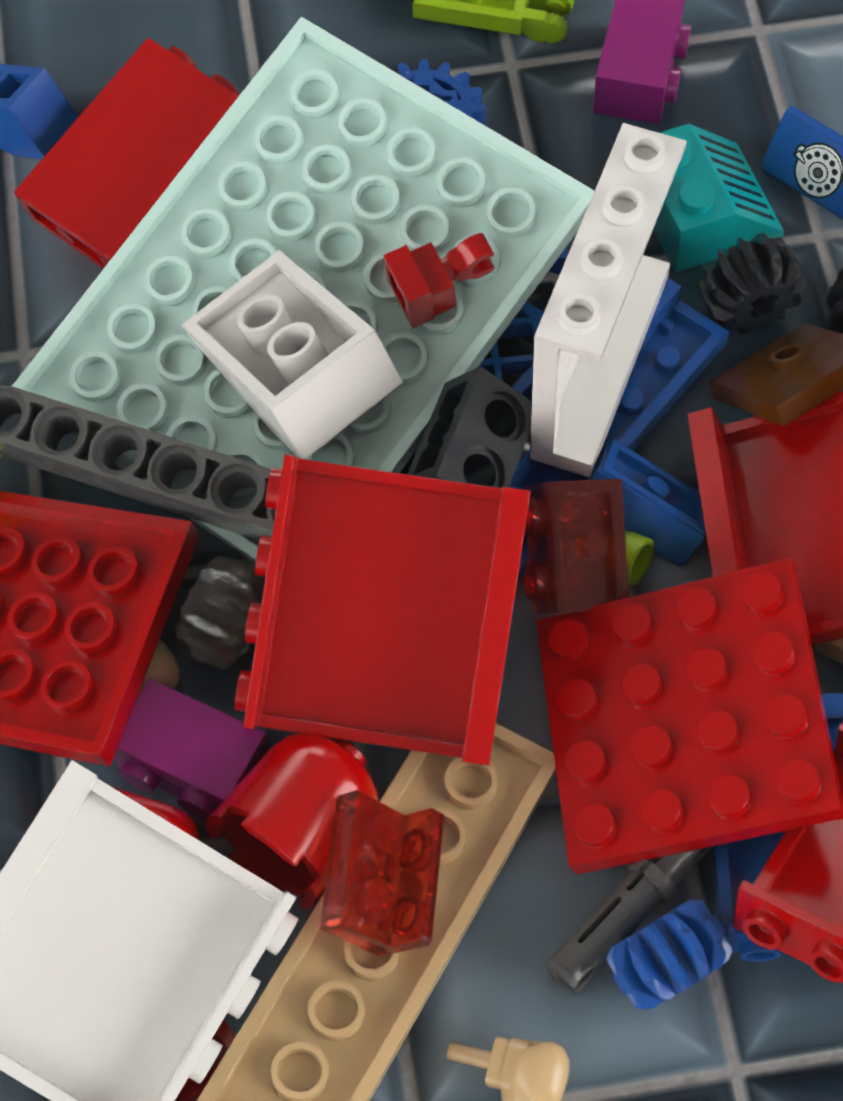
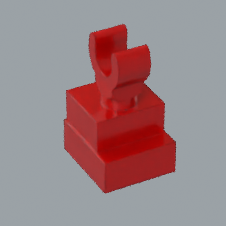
M483 233L472 235L463 240L441 259L431 242L412 251L405 245L383 255L388 284L411 329L434 319V316L456 307L453 281L462 282L467 279H477L495 269L490 259L494 256V252Z

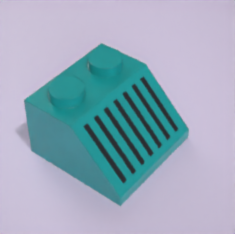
M685 124L660 132L661 134L687 141L683 156L653 229L675 273L718 259V249H729L735 246L739 237L745 241H751L757 234L764 232L769 239L783 238L784 230L736 142L692 124Z

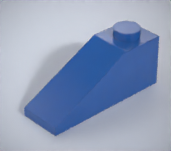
M0 64V149L15 156L43 159L79 116L45 68Z

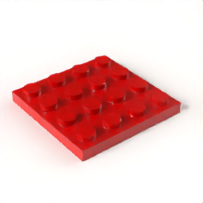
M0 491L1 745L108 767L111 766L200 537V533L192 521Z
M791 557L536 620L569 868L576 875L627 865L644 859L660 858L843 819V798L797 570Z

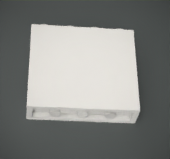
M623 123L534 335L531 416L532 444L530 446V459L589 478L592 475L669 277V262L643 254L683 156L687 143L686 140Z
M72 760L0 872V1070L51 1101H175L187 1079L190 1078L200 1084L216 1060L223 1045L212 1038L226 1014L228 1013L239 1019L253 998L261 981L250 974L265 949L277 955L289 938L299 919L288 912L297 897L272 886L99 780L96 774Z

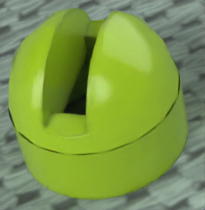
M624 530L612 533L604 540L601 548V560L605 572L614 579L630 586H635L644 577L651 564L654 554V541L632 531Z

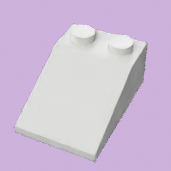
M280 250L181 324L190 338L267 427L300 459H306L320 447L327 444L335 435L367 410L377 405L385 396L403 383L375 329Z

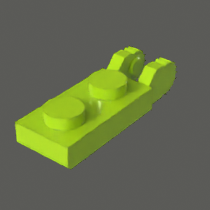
M414 0L412 6L413 18L521 35L523 32L532 41L542 43L546 41L548 44H556V42H561L562 39H565L568 25L563 15L568 16V13H571L575 0Z

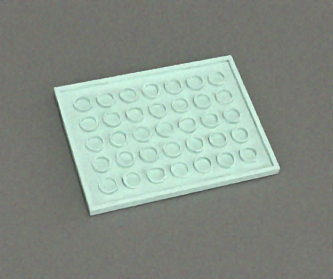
M300 17L12 386L268 469H282L284 454L299 457L267 427L181 325L280 250L375 329L403 381L401 385L385 396L377 405L367 410L306 459L400 473L420 445L445 382L467 373L480 365L578 232L594 190L322 28ZM483 233L494 252V256L490 259L495 269L477 279H467L462 282L453 281L456 307L434 316V319L411 329L388 284L383 255L405 245L412 251L431 242L441 259L463 240L472 235ZM72 432L67 435L77 441L79 432ZM130 450L124 452L117 458L114 467L118 470L126 469L133 464L137 458L138 451ZM186 469L178 473L172 481L171 489L179 490L190 485L196 477L197 469ZM240 489L231 498L229 508L240 509L248 506L255 498L257 489ZM189 518L256 564L259 540Z

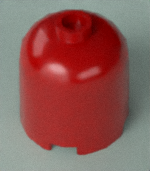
M297 733L282 739L259 760L206 819V830L212 839L218 838L222 833L224 838L234 848L227 857L228 859L282 892L287 890L300 896L297 899L298 906L301 909L307 910L315 906L320 900L339 867L372 823L378 811V791L369 772L365 768V757L354 745L342 739H334L332 741L315 734Z

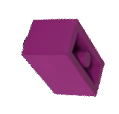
M615 0L595 78L593 113L660 125L665 102L676 103L682 69L673 68L675 58L686 59L692 25L682 24L685 0Z
M149 678L135 701L114 758L120 769L119 775L127 783L147 793H154L156 787L178 797L177 803L184 810L200 819L206 820L270 750L266 732L257 728H243L244 722Z

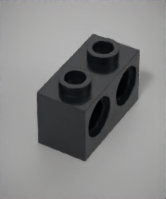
M481 366L445 382L407 475L501 489L503 487L512 488L510 483L518 462L525 456L532 444V401Z

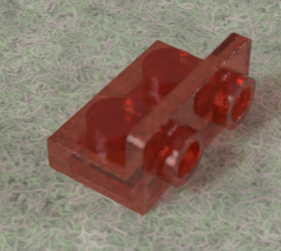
M622 479L554 481L526 486L525 490L531 491L524 533L528 537L530 559L524 570L523 583L526 596L532 603L533 613L591 611L593 606L628 598Z
M358 790L338 795L320 929L379 957L428 946L433 936L444 814L429 808L403 815Z

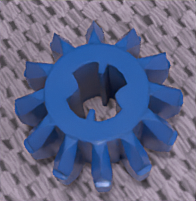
M688 900L611 947L606 960L615 974L612 977L622 994L628 995L636 1009H650L671 999L722 967L729 960L733 949L724 936L726 933L724 927L715 914L711 915L703 900Z

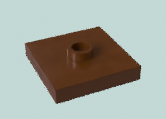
M803 323L708 381L715 400L786 426L843 390V334Z

